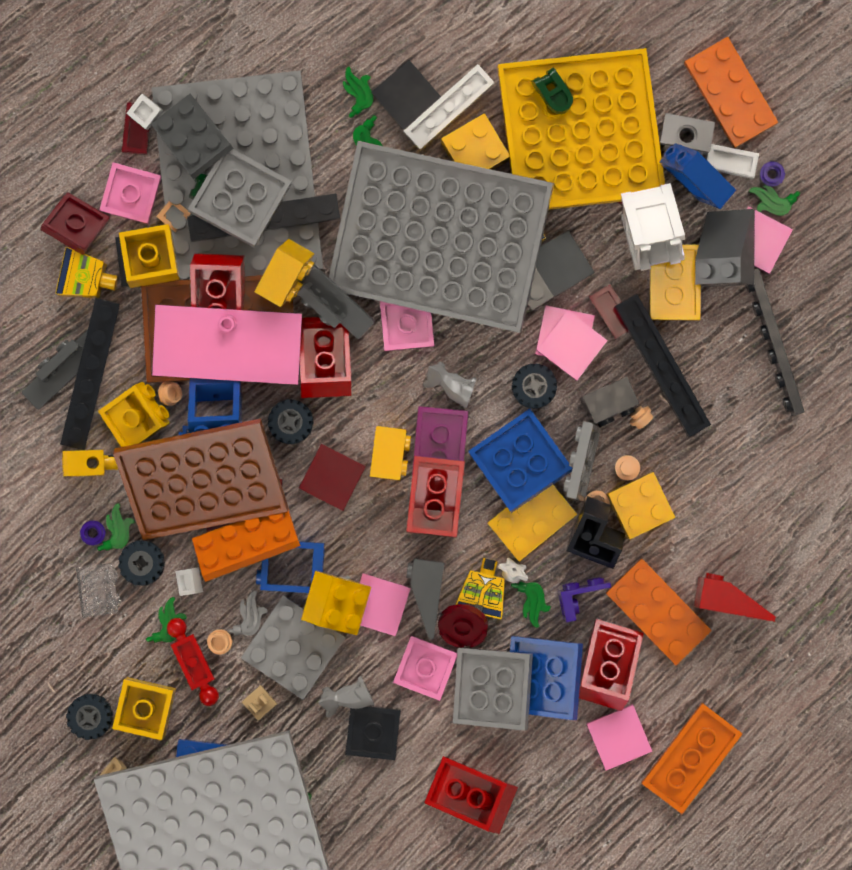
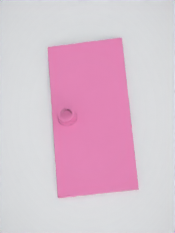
M155 305L152 375L298 385L302 314Z

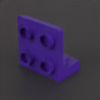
M599 577L587 580L588 585L579 586L577 582L563 584V589L558 590L563 620L565 622L576 621V614H580L578 601L572 598V595L611 588V582L604 581V578Z

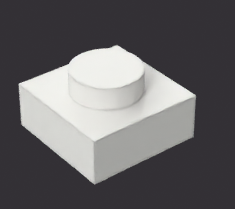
M141 94L126 114L148 130L151 127V123L158 118L163 110L147 96Z
M199 567L175 571L180 596L203 592Z

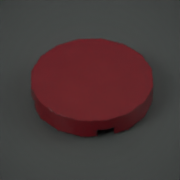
M467 604L451 605L443 610L439 617V634L444 641L457 648H464V646L476 647L487 636L488 621L485 614L478 608Z

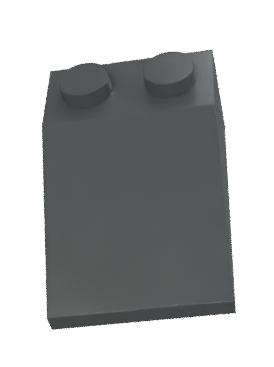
M755 209L707 212L695 259V285L706 287L754 285Z
M569 230L540 246L527 305L530 312L595 273Z
M414 558V563L408 562L406 578L411 579V587L428 638L434 639L444 562Z

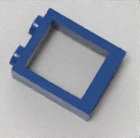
M675 143L665 151L664 157L659 162L698 201L721 209L736 191L698 151Z
M190 378L188 405L189 433L241 423V381ZM233 400V415L196 417L197 402Z
M299 541L301 546L296 548L313 549V580L315 571L323 573L325 543ZM270 558L262 560V570L257 569L256 584L260 585V590L309 593L311 586L268 584Z

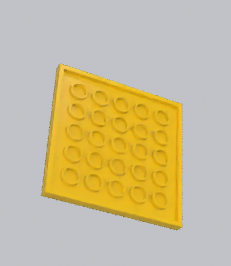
M646 48L497 65L511 174L554 183L549 210L622 202L621 193L661 187V185L665 184L663 166L659 163L662 157ZM551 68L558 72L573 96L571 108L564 114L553 113L540 94L534 89L531 82L537 77L545 76L546 71ZM552 83L546 86L549 91L556 88Z

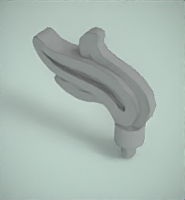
M254 590L249 594L246 606L244 605L245 601H241L240 613L243 617V622L241 625L233 626L232 629H227L226 631L229 634L234 633V636L241 634L251 636L259 629L261 617L264 613H268V610L265 607L257 608L255 601L257 591Z

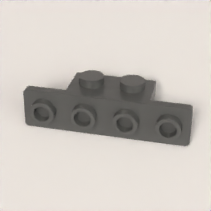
M315 264L308 276H305L300 281L303 286L297 294L301 297V302L306 307L313 308L319 314L320 320L326 325H331L335 328L341 323L357 339H360L375 322L369 314Z
M87 331L76 341L72 339L70 342L68 340L62 342L56 348L58 353L51 359L49 357L45 358L37 366L40 369L35 373L38 377L22 391V394L36 409H41L77 375Z

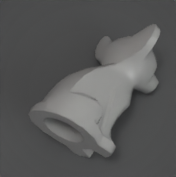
M438 362L428 367V379L422 385L427 388L441 385L453 401L466 409L477 378L465 379L456 373H449L445 369V364Z
M362 676L358 677L355 684L343 686L336 692L329 687L323 688V694L318 701L319 705L326 710L327 718L334 715L339 706L359 709L375 705Z

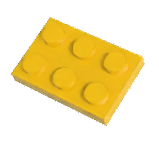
M682 245L684 260H681V263L671 265L670 262L651 266L649 315L652 320L700 321L701 285H695V259L699 245Z
M552 485L513 513L506 507L487 523L520 562L574 518L577 513L556 487Z

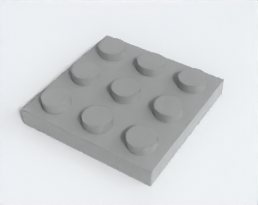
M233 149L213 165L189 206L188 212L255 248L292 185V181Z
M583 421L582 427L578 426L575 441L578 442L576 452L572 451L569 466L573 467L571 477L567 476L564 484V491L567 492L566 497L585 502L601 433V428L593 423Z
M283 595L241 658L304 700L346 637L336 630L320 627L301 620L304 608Z
M458 648L453 723L528 730L533 654Z

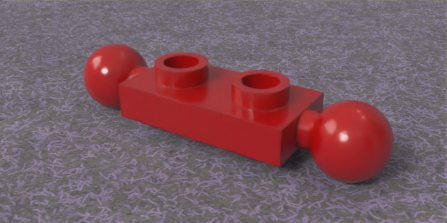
M173 618L167 624V632L170 636L176 638L177 642L170 646L191 690L199 687L201 690L199 693L200 702L205 706H213L219 699V693L216 688L209 685V682L215 680L211 668L195 635L192 634L186 637L187 625L185 621L181 618Z

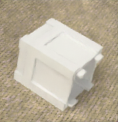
M671 183L647 190L621 193L623 204L621 219L635 270H649L652 265L670 262L671 265L681 263V260H684L682 240H685V233Z

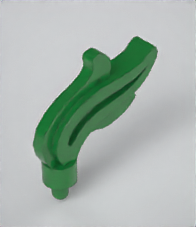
M347 67L345 78L349 85L343 81V87L348 94L356 98V103L349 113V117L353 118L355 114L359 115L364 109L372 105L373 94L368 85L370 76L364 75L359 80L353 75L351 68Z
M375 115L370 120L366 119L363 125L355 128L353 139L356 146L358 141L383 146L379 140L370 136V130L375 126L374 122L377 119Z
M763 185L764 189L753 187L748 191L757 196L761 201L757 206L758 212L765 210L777 216L788 214L791 206L800 195V192L796 191L794 194L790 193L786 198H779L776 191L767 185Z
M117 503L112 509V520L109 514L106 516V525L111 531L112 536L109 540L104 541L103 545L97 547L98 551L104 549L109 551L113 548L121 549L129 541V526L134 524L135 521L132 518L123 520L120 513V503Z
M519 581V583H511V587L517 588V591L523 592L527 596L523 605V616L527 618V613L529 612L531 624L539 628L538 616L540 610L547 612L551 609L550 605L545 604L542 587L536 582L524 583Z
M171 597L167 601L165 613L163 612V607H160L158 618L162 624V629L160 632L152 633V636L147 637V642H172L176 639L168 634L167 624L173 618H181L183 620L187 617L184 613L175 614V597Z

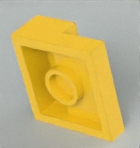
M144 382L133 385L98 411L121 447L142 443L170 424L168 420L169 412L164 406L157 404L154 399L156 396L154 389L149 384L145 385Z

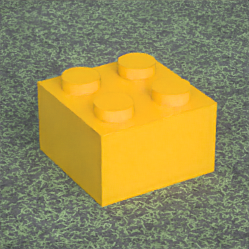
M485 113L441 138V144L451 161L491 170L509 161L510 155Z
M169 224L119 233L126 280L130 288L180 280L173 236Z
M290 239L286 240L275 251L254 292L279 307L283 306L287 301L290 303L294 297H297V293L303 286L300 281L305 276H308L315 263L311 260L315 253Z
M376 426L370 477L401 481V476H406L408 461L403 460L404 451L410 450L411 436L407 435V430Z
M650 472L606 494L627 539H632L676 518L654 472Z
M315 571L301 620L320 627L358 635L371 587L353 580Z
M130 677L125 678L112 729L163 740L166 735L176 688Z

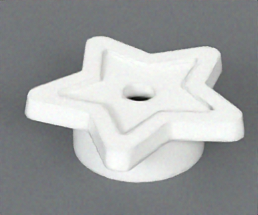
M507 558L506 563L498 565V568L502 570V576L507 581L518 583L520 579L528 580V576L524 572L527 568L526 565L517 564L511 558Z

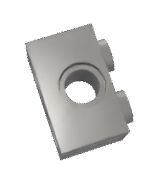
M665 113L659 137L660 147H663V151H666L670 146L677 143L698 151L702 156L708 155L715 122ZM688 131L692 135V141L689 143L683 142L679 136L680 132Z

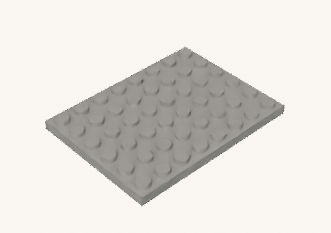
M301 70L152 87L153 102L163 110L158 118L191 93L234 150L291 180L292 185L282 202L315 197ZM157 133L164 203L166 205L170 201L174 205L181 204L188 210L193 199L189 198L191 189H194L196 182ZM213 165L210 166L207 170H205L202 174L208 175ZM174 205L166 212V219L171 222L175 229H178L176 233L172 229L171 231L180 280H190V263L194 254L245 255V276L263 275L277 248L288 239L315 253L311 261L320 270H324L318 223L264 231L256 247L253 248L233 236L191 242L188 219L183 216L184 213Z
M358 141L329 278L346 294L521 333L554 183Z
M290 730L103 774L94 778L121 870H330Z

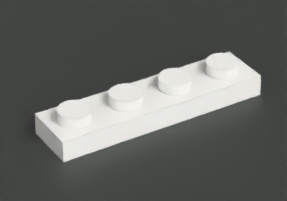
M477 64L403 132L421 151L489 90L495 82Z

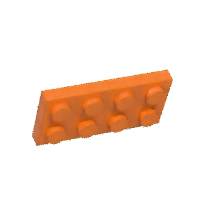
M729 37L722 39L684 62L734 149L778 123Z
M289 508L284 513L234 522L192 538L205 582L301 546Z
M642 558L606 592L612 601L674 665H677L712 631Z
M701 702L641 783L683 814L743 733Z

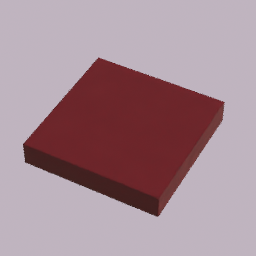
M67 192L43 222L40 230L84 255L108 224L110 217Z
M321 444L299 489L344 511L366 466Z

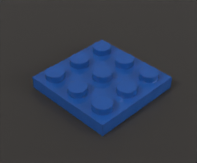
M528 409L468 451L511 513L565 477L573 469L569 466V462L531 409Z
M511 636L510 652L533 654L529 715L577 720L583 643Z

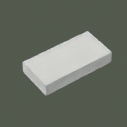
M711 144L706 160L720 173L754 179L759 153Z

